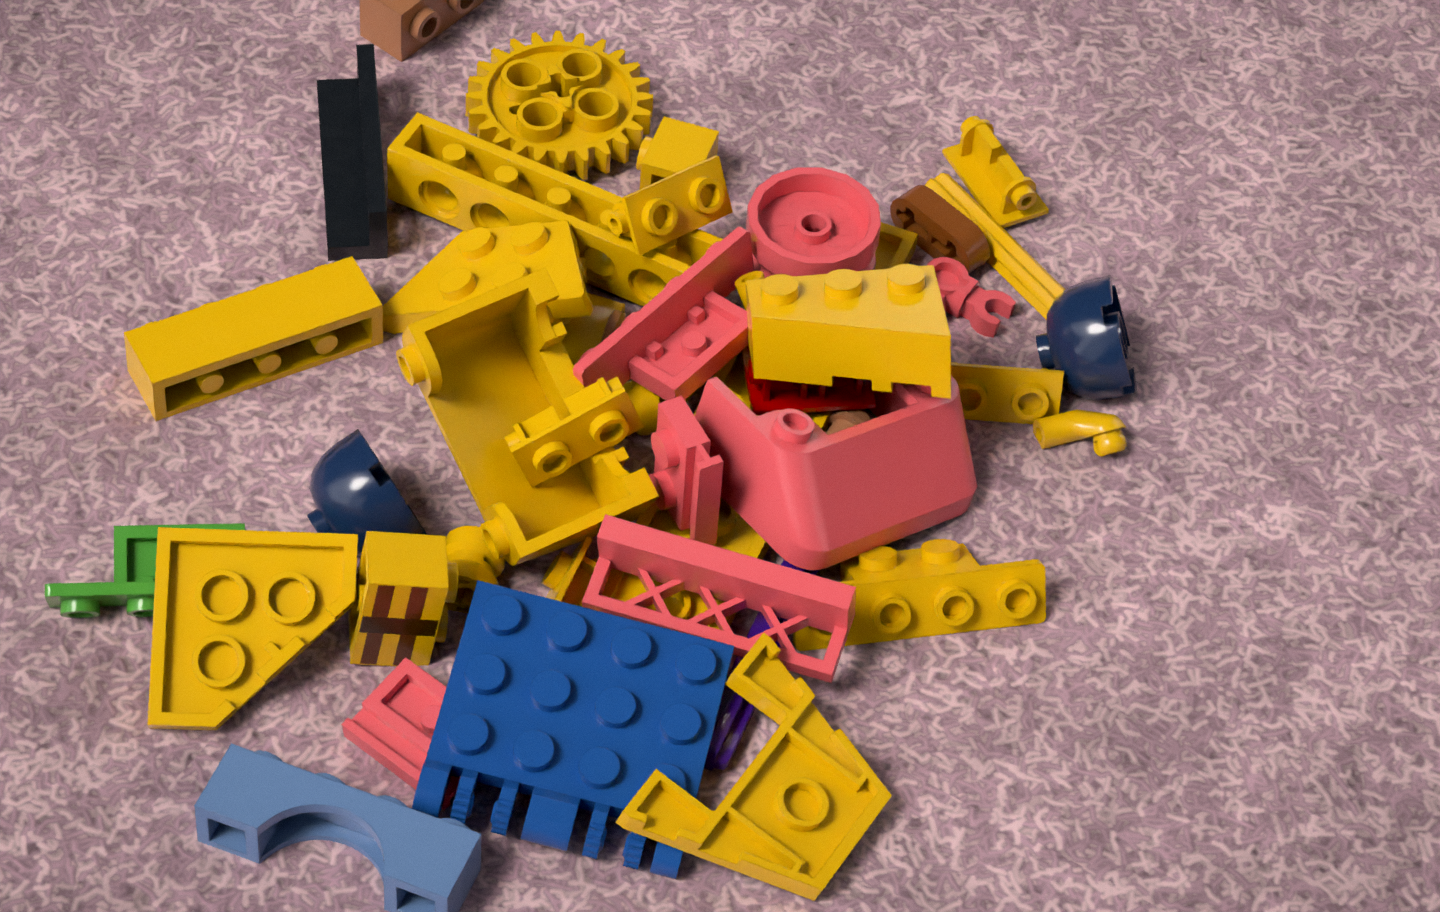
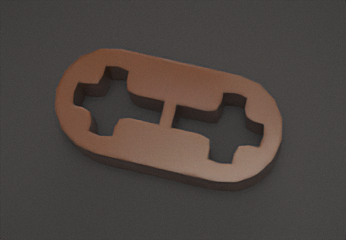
M917 185L892 201L890 213L895 227L917 233L916 245L933 259L939 257L955 259L965 266L968 275L988 262L990 247L981 229L932 189L925 185Z

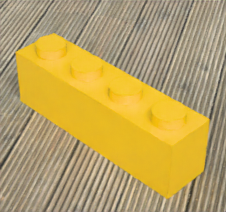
M351 256L330 264L317 266L312 270L273 283L263 284L255 289L216 302L206 303L198 308L159 321L149 322L141 327L124 332L127 370L155 421L382 344L383 305L355 259Z

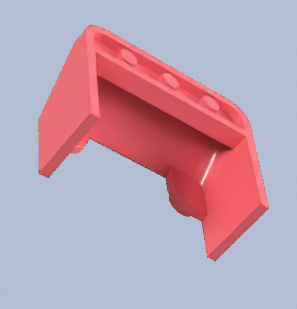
M952 376L951 399L931 397V386L893 382L892 393L873 391L876 406L875 408L868 409L877 418L829 435L810 416L800 410H775L756 416L718 377L708 379L695 417L710 439V458L720 455L724 461L721 497L785 561L806 570L825 569L866 551L884 546L964 514L968 510L977 489V480L959 387Z

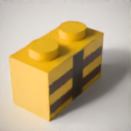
M366 531L356 578V602L348 611L350 664L397 667L406 657L417 666L429 665L434 643H444L446 639L448 608L445 602L455 603L458 591L457 563H447L446 536Z

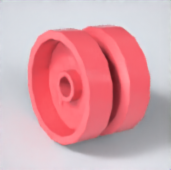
M797 167L772 175L755 189L747 207L746 230L751 233L754 271H762L766 278L775 274H786L792 277L828 274L837 269H850L854 271L875 270V252L879 244L881 229L879 205L869 190L847 174L823 167Z

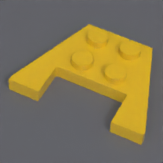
M763 633L731 673L725 685L776 722L779 728L714 811L710 810L659 770L655 769L622 811L615 823L628 831L815 901L892 795L841 728L836 731L831 728L812 703L815 694L802 677L796 680L792 677L777 657L781 651L771 637Z

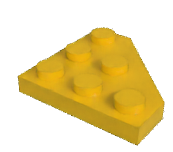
M158 527L147 722L149 729H219L353 607L356 602L358 534Z

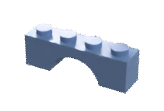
M232 743L194 805L197 839L199 842L259 864L276 851L303 841L327 840L354 848L366 856L378 870L384 885V910L389 912H459L481 870V833L470 830L462 822L452 818H436L409 808L394 797L387 795L376 796L345 785L344 782L331 774H315L284 763L279 757L270 752L262 750L251 751Z

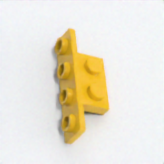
M934 539L922 543L921 548L896 551L891 547L879 546L840 562V576L842 580L840 583L856 587L855 617L845 646L1038 624L1046 619L1045 566L1039 559L979 565L964 543L958 544L956 541L949 539ZM807 626L793 633V643L798 651L825 649L828 647L832 633Z

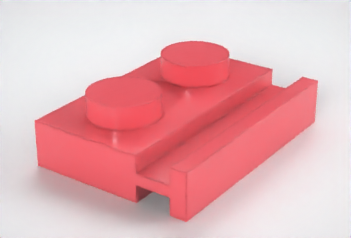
M679 396L658 403L657 431L651 435V445L655 455L654 473L649 475L659 495L654 502L660 510H668L680 531L690 529V539L714 545L717 542L724 461L720 455L710 458V439L684 398Z
M405 657L362 702V709L352 719L347 718L341 724L344 737L416 790L446 686ZM461 776L450 777L442 805L443 810L451 805L450 799L457 792Z

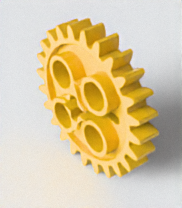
M555 31L552 41L544 42L541 36L534 32L531 35V45L525 46L520 41L512 38L510 39V53L493 48L491 50V63L478 61L477 76H469L468 93H466L465 116L468 117L469 133L477 134L478 138L567 174V171L575 170L582 180H588V167L595 166L605 174L610 173L611 158L626 164L629 162V149L639 150L643 141V135L650 134L653 113V94L649 93L650 80L648 77H640V64L638 62L625 64V50L620 49L607 54L606 40L604 39L597 41L592 46L585 45L584 33L576 35L572 42H565L561 31Z

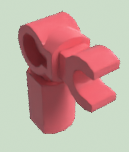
M939 257L931 260L927 265H934L945 314L947 312L956 318L962 316L969 320L971 327L977 333L994 338L1001 320L990 315L988 312H994L1009 319L1016 304L1013 298L1001 291H986L979 287V281L969 276L965 266L955 259Z

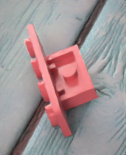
M739 226L723 240L711 245L703 257L680 276L672 278L664 289L639 311L628 315L621 326L600 344L587 350L574 365L573 375L585 388L597 382V379L601 377L607 382L617 376L622 386L631 379L666 401L679 396L686 400L749 345L747 311L725 297L736 289L735 281L739 277L754 271L751 233Z

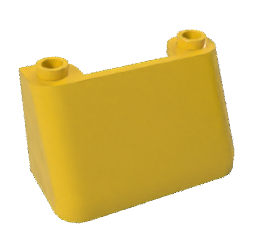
M546 267L407 325L402 334L403 348L396 351L397 361L404 378L411 386L419 385L485 522L481 523L480 528L489 552L495 559L504 557L512 566L581 542L587 536L590 538L597 536L605 514L633 522L640 515L644 514L659 497L645 467L632 473L623 468V465L629 459L624 447L615 450L614 446L607 447L569 467L561 475L549 478L534 487L530 486L509 449L510 447L504 437L515 431L513 428L514 424L521 423L552 405L560 420H563L572 415L564 399L585 388L573 375L574 365L562 343L568 332L563 322L554 325L553 315L547 303L558 299L559 293Z

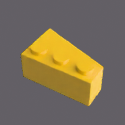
M899 264L890 269L865 271L837 269L828 274L793 277L786 274H775L765 279L746 280L748 344L754 378L833 386L834 376L872 380V391L890 393L893 390V382L931 386V397L951 399V334L934 265Z

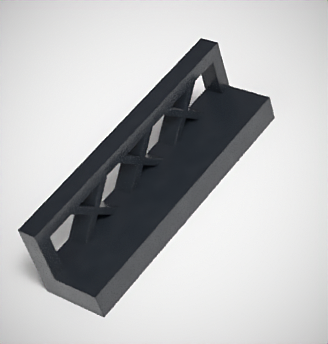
M374 44L356 45L357 78L317 80L328 261H338L351 256L355 260L388 258L387 205Z

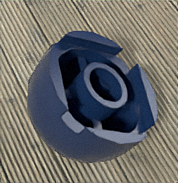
M1111 275L1086 280L1068 287L1054 299L1047 312V333L1036 335V344L1042 368L1064 371L1063 387L1078 397L1095 401L1137 394L1134 367L1128 370L1126 359L1129 358L1128 346H1130L1128 332L1116 287L1112 285Z
M359 429L337 442L321 456L312 471L309 487L317 508L307 514L317 533L358 534L357 556L361 557L366 531L427 535Z

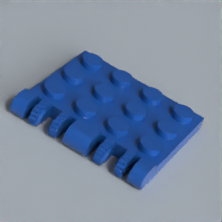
M477 580L427 757L417 784L412 809L439 818L450 777L461 776L450 818L458 820L463 824L466 823V819L471 816L476 797L474 792L477 782L502 788L499 799L494 803L490 822L492 824L491 832L506 836L518 793L529 795L531 799L521 840L563 851L568 850L578 809L592 811L582 856L597 859L598 852L603 850L607 834L605 826L608 816L618 818L655 769L659 770L694 798H697L734 646ZM634 832L627 835L622 854L625 859L623 866L638 870L646 837ZM657 842L649 873L676 879L683 851Z

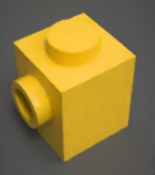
M664 116L654 137L646 136L639 149L636 169L640 171V189L717 155L719 131Z

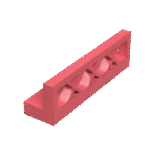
M605 514L597 535L599 558L583 597L582 607L733 645V654L745 657L760 636L765 633L774 642H779L781 651L777 657L788 671L832 683L855 617L856 587ZM612 569L638 576L647 591L625 602L602 595ZM653 581L660 582L663 584L658 587H655ZM687 590L700 594L708 610L685 620L671 616L663 599L680 591ZM715 599L725 602L720 605H717ZM654 604L657 611L648 609L646 607ZM749 608L762 612L770 629L751 638H746L734 634L725 617L742 609ZM777 617L787 619V621L780 624ZM716 623L719 629L709 627L708 625ZM807 626L832 633L823 660L797 653L788 635Z

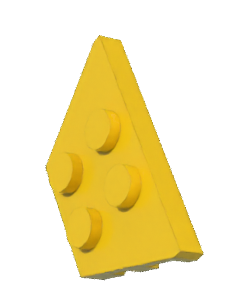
M568 220L544 223L529 222L523 225L497 228L479 227L460 232L383 305V331L392 334L403 333L407 325L544 267H546L559 293L558 299L547 303L553 319L591 316L593 305L585 289L584 282H587L584 268L578 258L580 256L579 246Z

